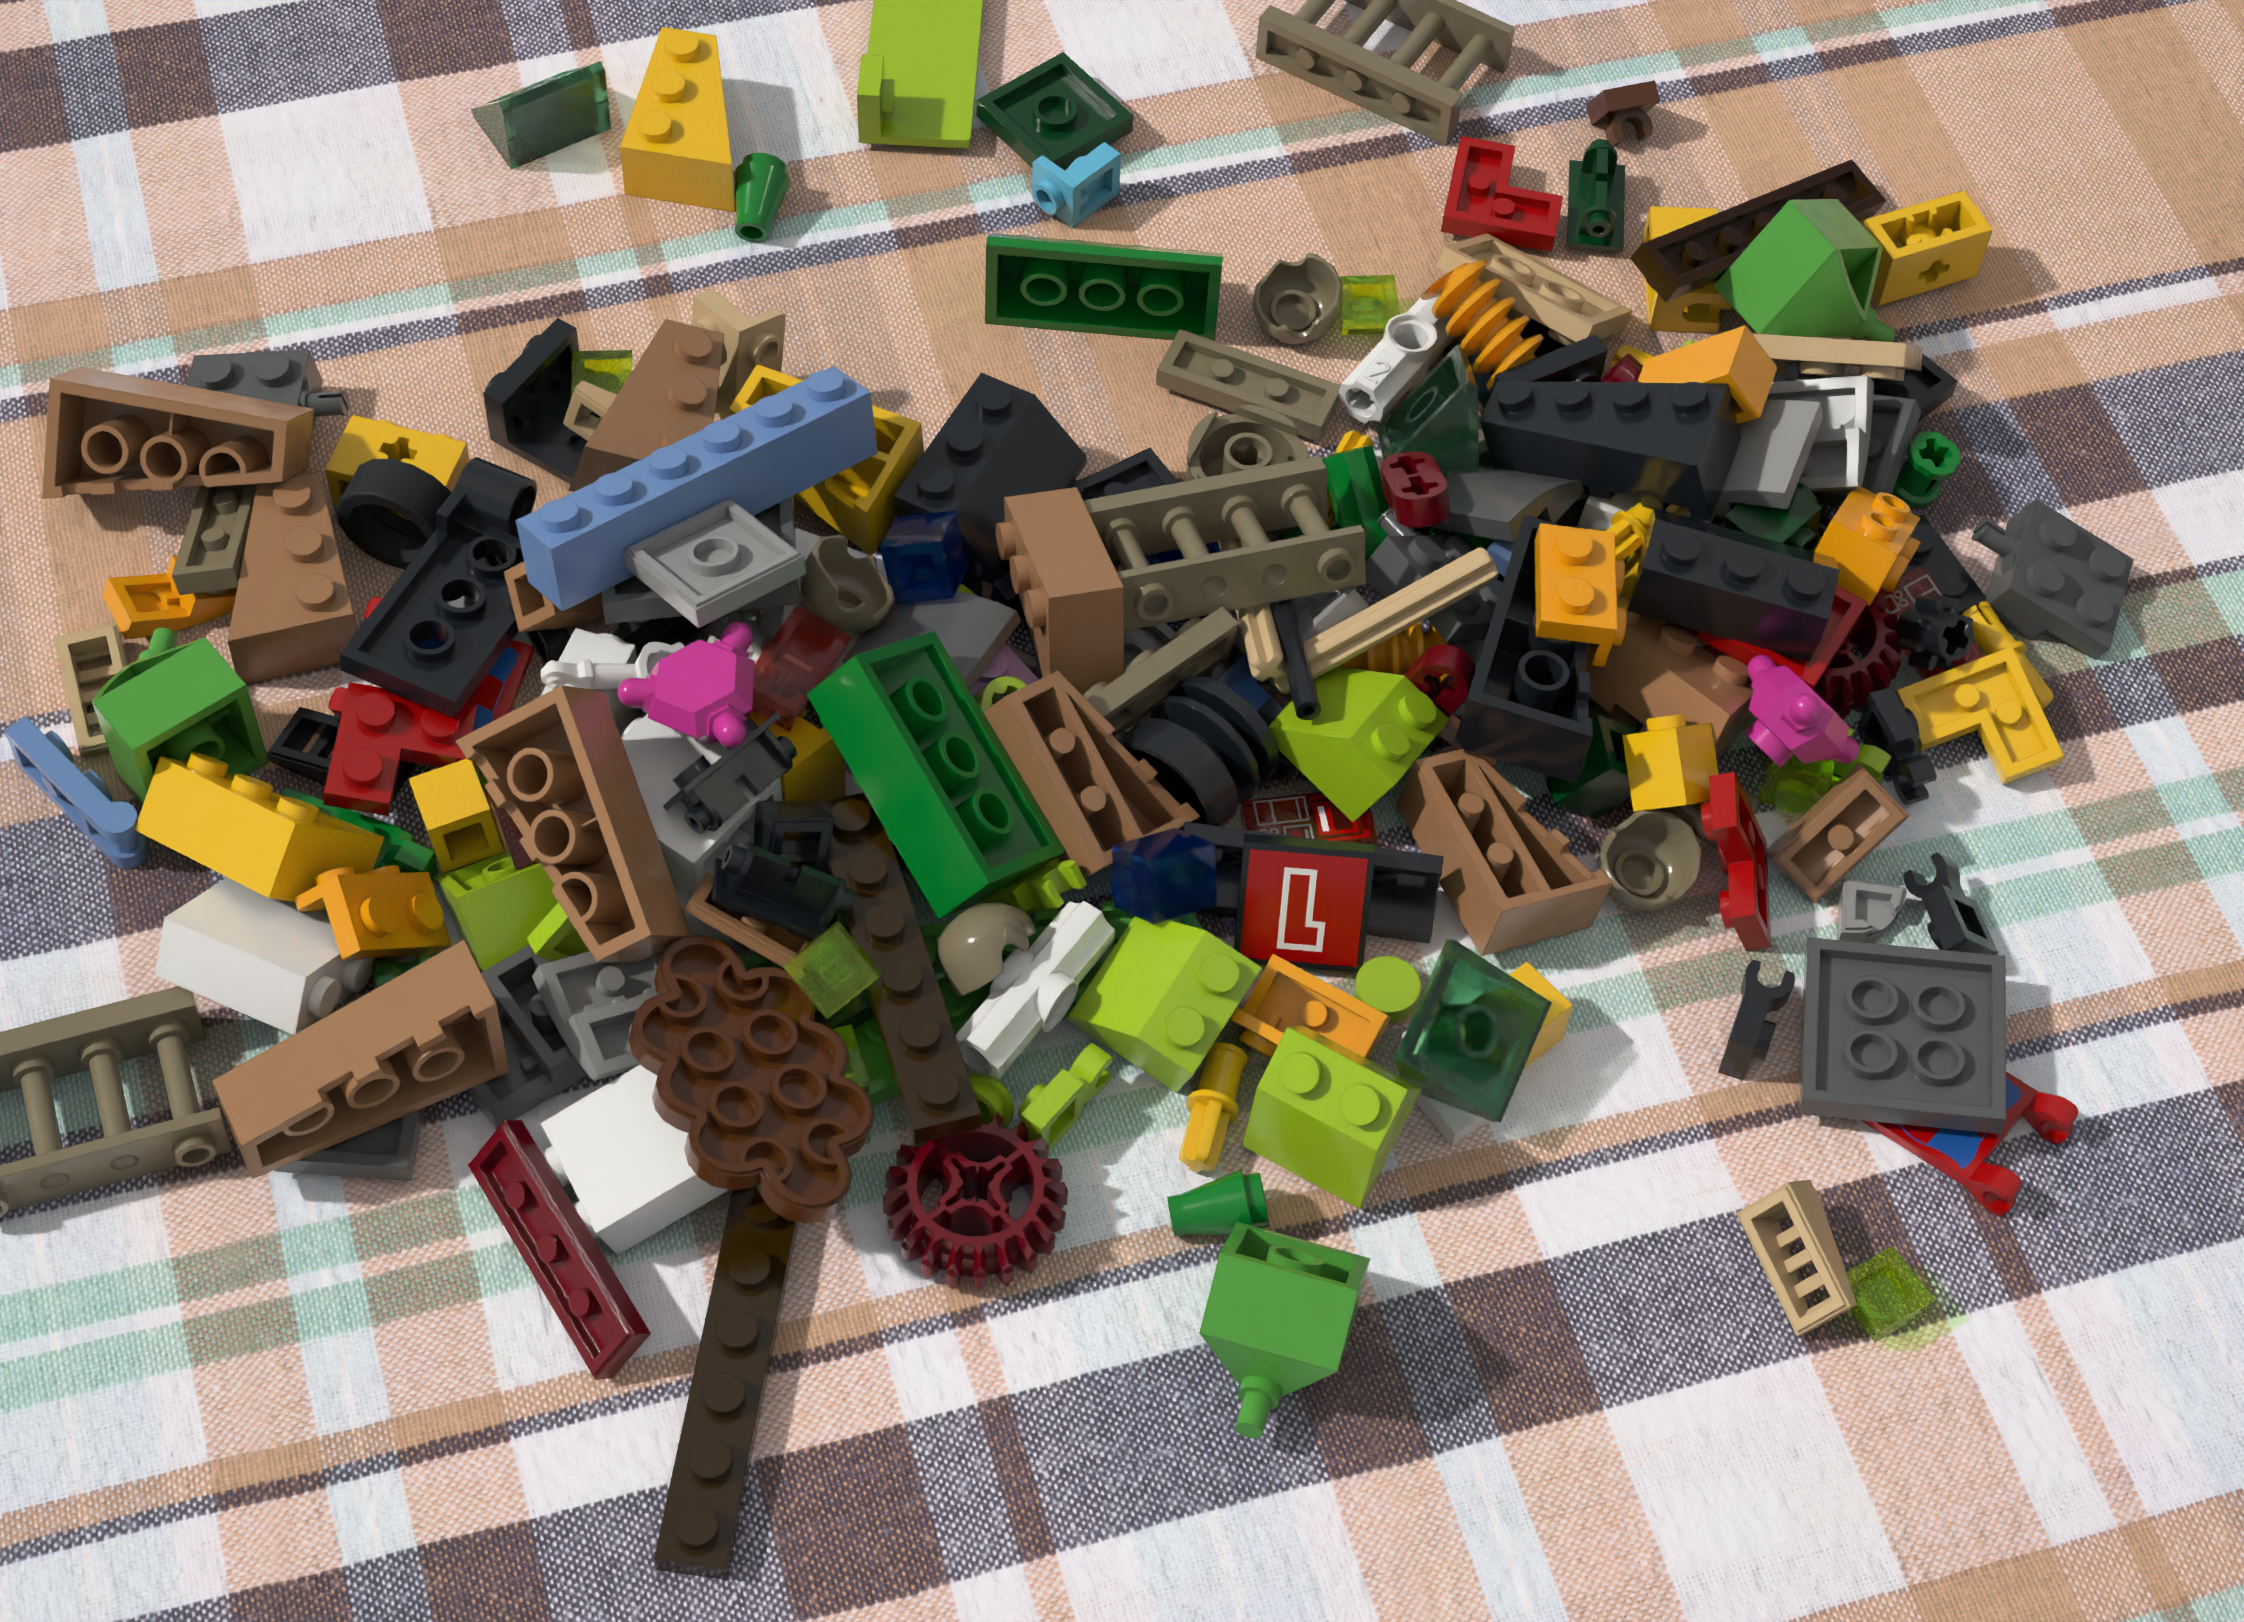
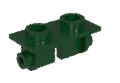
M1594 140L1585 150L1582 161H1569L1567 247L1623 252L1625 165H1617V151L1608 140Z

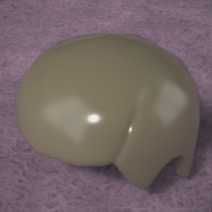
M1308 253L1305 258L1296 262L1278 260L1255 286L1252 302L1253 312L1260 328L1267 335L1283 343L1300 345L1314 342L1330 330L1338 319L1342 301V283L1335 267L1317 254Z
M846 536L821 537L805 561L806 574L801 576L799 580L804 606L824 624L843 631L861 633L880 626L894 604L895 598L891 582L877 569L875 556L869 555L860 559L851 556L847 552L848 539Z
M1656 809L1638 810L1606 836L1600 846L1601 853L1597 858V868L1614 882L1608 893L1631 910L1660 911L1680 900L1695 884L1700 875L1703 849L1693 827L1673 812Z
M1000 902L981 903L965 910L946 926L938 939L936 955L942 973L954 996L963 997L1000 976L1004 970L1002 951L1006 945H1016L1021 951L1029 948L1027 937L1036 932L1029 915L1020 908Z

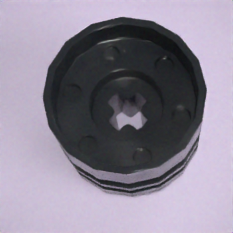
M1188 676L1179 681L1168 692L1167 697L1153 707L1150 718L1148 717L1137 723L1119 741L1138 762L1144 758L1158 772L1154 778L1180 805L1187 802L1201 816L1190 823L1225 827L1235 816L1238 806L1250 800L1257 793L1258 787L1268 782L1276 773L1280 762L1278 746L1267 723L1250 703L1228 686L1201 676ZM1184 826L1165 838L1182 845Z

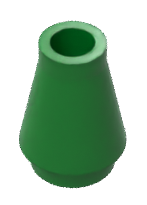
M752 153L744 157L742 164L737 166L734 172L737 219L735 233L746 241L762 242L769 236L770 227L789 189L791 181L787 174V166L781 159L767 153Z
M1240 1169L1182 1194L1167 1196L1175 1237L1187 1234L1230 1235L1236 1222L1259 1228L1270 1226L1260 1172L1243 1175V1171Z

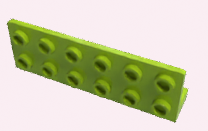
M984 0L873 1L868 54H861L857 90L859 143L964 149L971 146Z

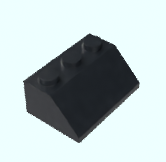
M980 373L894 494V543L993 584L1010 573L1009 560H1001L996 542V523L1005 522L1004 497L1071 488L1085 467L1087 456L1035 394Z
M1653 508L1627 611L1725 639H1734L1810 662L1830 619L1840 569L1835 558Z

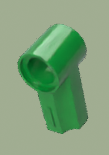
M1373 445L1321 458L1327 468V492L1335 518L1330 531L1361 525L1365 531V563L1388 536L1378 526L1377 522L1380 516L1390 509L1384 497L1382 479Z

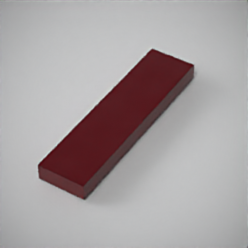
M504 1120L468 1166L595 1380L613 1378L649 1337L651 1332L523 1121Z

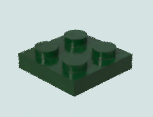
M1064 52L976 100V116L1031 168L1033 161L1043 155L1065 171L1075 159L1080 156H1086L1105 142L1110 145L1133 132L1134 116Z

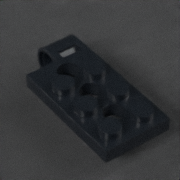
M479 457L470 460L461 472L455 489L436 512V531L340 652V670L455 718L519 632L504 571L524 562L520 539L517 537L516 520L532 512L537 494L536 482L533 479ZM486 556H497L503 558L506 562L499 566L489 567L480 564L477 560ZM462 596L476 601L475 604L464 608L453 607L446 603V601L457 600ZM430 638H437L445 643L439 648L430 650L414 645L415 642L426 641Z

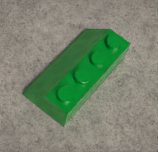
M992 233L987 236L985 324L1174 340L1178 330L1181 329L1215 341L1223 253Z
M935 631L854 655L806 694L819 715L823 727L832 737L852 771L855 782L863 790L882 822L888 838L896 846L916 880L921 894L929 902L938 919L985 900L1066 852Z

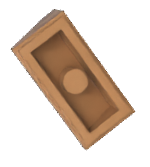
M1858 764L1768 848L1767 852L1771 859L1817 903L1910 815L1861 764Z
M710 873L704 874L684 909L688 914L801 978L806 972L820 941L815 939L796 937L785 928L754 916L737 915L728 910L724 905L714 902L713 875Z

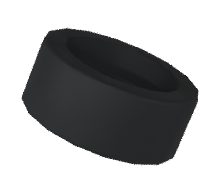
M372 459L359 465L336 507L338 523L349 540L366 554L384 564L405 570L436 531V512L451 494V491L433 475L412 464L395 459ZM387 508L393 509L394 511L406 516L412 522L406 521L401 517L391 513Z

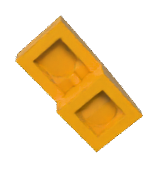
M174 555L170 560L166 573L108 578L102 596L125 640L152 636L157 628H168L177 631L228 614L233 611L237 588L228 589L217 594L202 592L179 595L172 578V572L178 556Z

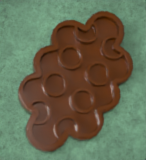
M684 936L669 943L660 954L655 973L654 984L657 995L644 1001L637 1009L629 1035V1044L633 1056L642 1067L657 1075L652 1095L656 1112L666 1123L688 1133L684 1148L688 1165L700 1179L713 1187L726 1190H740L756 1186L761 1197L771 1210L790 1221L807 1224L822 1222L832 1217L845 1203L850 1190L852 1172L847 1158L858 1153L867 1142L875 1114L871 1099L858 1084L844 1077L849 1059L846 1043L837 1032L813 1021L816 1010L813 992L801 978L793 973L774 967L747 970L740 957L730 946L718 939L707 936Z

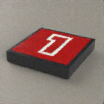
M1244 834L1233 949L1259 965H1267L1272 954H1275L1299 968L1358 973L1364 963L1375 862V844Z

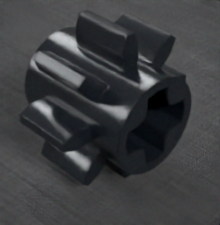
M1917 595L1915 597V605L1906 608L1900 614L1896 625V632H1898L1896 647L1912 651L1908 661L1909 666L1932 671L1934 667L1950 670L1953 669L1955 660H1959L1967 654L1973 642V619L1957 614L1960 609L1961 600L1943 595H1937L1935 598Z

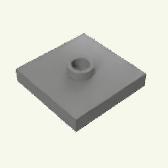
M731 498L623 550L626 569L698 628L806 574L804 555Z

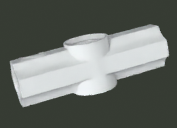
M1420 297L1407 313L1396 315L1388 321L1383 339L1342 382L1339 388L1338 398L1346 406L1348 415L1364 424L1372 420L1380 422L1407 391L1416 390L1424 384L1430 365L1444 351V348L1455 339L1449 337L1445 331L1452 316L1436 319L1432 314L1431 309L1438 297L1430 300H1422Z
M1069 901L1028 950L1021 951L1017 948L1007 957L1003 963V973L992 982L990 995L955 1035L966 1069L972 1073L987 1074L999 1080L1040 1030L1049 1032L1061 1022L1076 997L1078 984L1114 942L1115 929L1106 921L1100 910L1085 901L1081 903Z

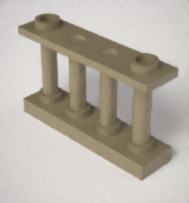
M1307 0L1295 16L1270 5L1259 18L1255 58L1444 146L1450 142L1457 132L1463 96L1459 89L1480 63L1501 73L1505 72L1509 65L1515 31L1514 26L1456 0H1343L1364 11L1342 38L1315 26L1336 0ZM1384 20L1411 31V34L1390 59L1363 48L1364 44ZM1432 41L1459 53L1458 57L1438 82L1410 69Z
M1320 456L1083 500L1111 561H1120L1124 571L1117 572L1124 586V631L1210 615L1221 606L1227 611L1366 584L1365 531L1363 527L1357 525L1330 531L1325 522L1328 520L1327 468ZM1299 526L1304 536L1270 542L1265 532ZM1240 538L1244 547L1210 554L1205 544ZM1180 549L1184 559L1149 565L1145 555Z
M177 986L0 1032V1093L22 1088L35 1156L0 1165V1218L8 1211L176 1166L195 1167L211 1161L215 1156L233 1151L220 1108L202 1112L199 1109L185 1048L190 1043L206 1039L201 1014L193 992ZM156 1052L159 1055L173 1119L132 1130L118 1064L124 1060ZM90 1070L104 1138L63 1148L50 1082L55 1078Z

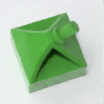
M1838 199L1789 200L1713 285L1757 334L1801 337H1851L1854 340L1864 338L1867 341L1892 342L1895 337V330L1876 319L1875 310L1870 308L1883 247Z
M168 628L155 629L148 650L141 652L137 661L125 666L115 674L92 700L118 777L141 806H143L160 756L188 761L191 752L201 753L227 763L229 766L226 773L233 776L235 774L247 776L269 763L246 684L205 637L176 647L179 639L176 632Z
M1236 1222L1219 1253L1199 1334L1240 1385L1238 1397L1242 1401V1405L1235 1425V1429L1239 1434L1248 1438H1260L1264 1431L1269 1410L1278 1407L1281 1397L1338 1371L1352 1332L1370 1258Z

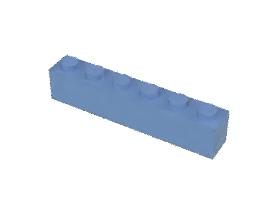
M832 366L826 370L813 373L808 379L775 395L764 397L756 404L721 421L710 423L703 430L670 446L659 448L649 456L614 473L603 475L596 482L561 499L544 504L540 509L516 520L528 582L563 612L635 576L626 569L623 550L729 498L754 516L878 454L871 393L838 368Z

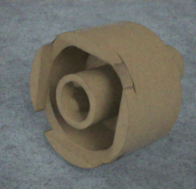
M1257 405L1236 406L1235 413L1217 417L1216 411L1203 418L1191 433L1188 442L1185 481L1309 458L1307 444L1304 446L1298 436L1299 429L1292 420L1275 410ZM1289 528L1280 529V530H1275V531H1270V532H1265V533H1272V534H1275V535L1278 537L1279 535H1281L1282 533H1284V532H1285L1286 530H1288Z

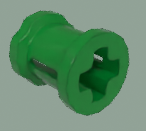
M1925 431L1916 435L1908 447V457L1903 461L1892 491V495L1903 500L1911 508L1921 509L1930 506L1939 496L1941 481L1951 477L1961 461L1960 451L1955 443L1945 438L1942 434L1933 431Z

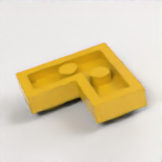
M2012 646L1896 691V695L1903 707L1910 709L1917 720L1920 736L1916 746L1919 752L1977 730L2002 785L2061 763L2064 757Z

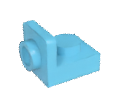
M1104 142L1086 156H1080L1075 159L1065 171L1041 155L1032 163L1033 199L1044 212L1055 215L1068 226L1074 228L1120 194L1121 153Z

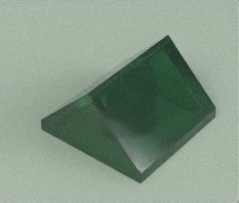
M601 61L568 69L471 109L474 119L511 170L611 129L606 73Z
M1459 344L1376 427L1383 460L1401 452L1417 451L1428 453L1434 457L1441 472L1479 471L1478 387L1467 352Z
M1446 939L1394 1058L1397 1070L1401 1077L1422 1087L1420 1095L1489 1121L1501 1122L1552 1002L1456 940Z

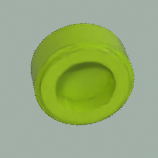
M1392 956L1376 957L1367 961L1359 969L1354 986V998L1388 1015L1391 1018L1388 1024L1398 1023L1412 1015L1417 1007L1421 991L1420 978L1416 970L1400 958Z

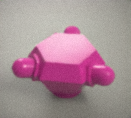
M733 622L725 628L719 641L714 640L713 644L699 639L659 660L652 668V673L646 676V679L628 678L622 681L618 687L619 700L625 706L643 708V711L648 713V719L689 735L699 742L708 744L720 742L728 748L740 746L745 741L747 735L744 725L745 719L752 711L755 661L748 658L750 653L747 652L753 640L752 630L743 622Z
M1758 655L1750 660L1747 672L1752 680L1753 694L1748 710L1757 720L1744 733L1779 768H1782L1793 756L1797 757L1803 764L1821 759L1827 761L1832 759L1840 764H1850L1856 760L1859 754V746L1853 738L1848 736V725L1799 676L1786 665L1777 667L1775 662L1766 655Z

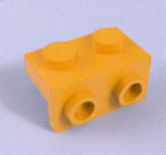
M1540 523L1535 537L1536 637L1590 643L1591 666L1604 667L1612 645L1620 646L1625 635L1626 608L1617 607V597L1620 596L1624 583L1625 561L1624 559L1615 558V532Z
M390 865L371 870L365 874H355L353 867H340L316 876L314 879L316 886L294 898L299 912L327 910L342 960L417 956L419 953L435 950L441 951L451 946L444 923L443 911L437 900L429 872L401 873L399 866Z
M1272 954L1243 1009L1236 1008L1229 1018L1244 1029L1238 1040L1272 1058L1288 1026H1305L1368 1060L1391 1020L1388 1015L1275 954Z

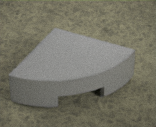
M1843 879L1839 889L1837 940L1866 943L1882 936L1896 922L1905 902L1907 888Z

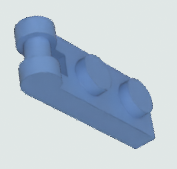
M27 716L4 730L17 766L114 865L119 868L130 869L141 865L147 859L149 847L145 835L134 830L139 817L134 806L124 801L111 802L113 800L112 795L103 780L93 770L88 769L82 773L72 763L74 762V757L57 733L50 730L43 734Z

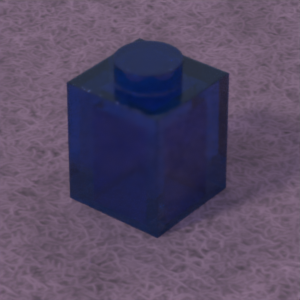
M956 510L895 517L880 546L888 585L892 587L895 601L893 605L954 598L968 569Z
M1172 828L1112 845L1113 873L1111 875V889L1114 895L1115 908L1150 923L1157 924L1217 905L1215 843Z

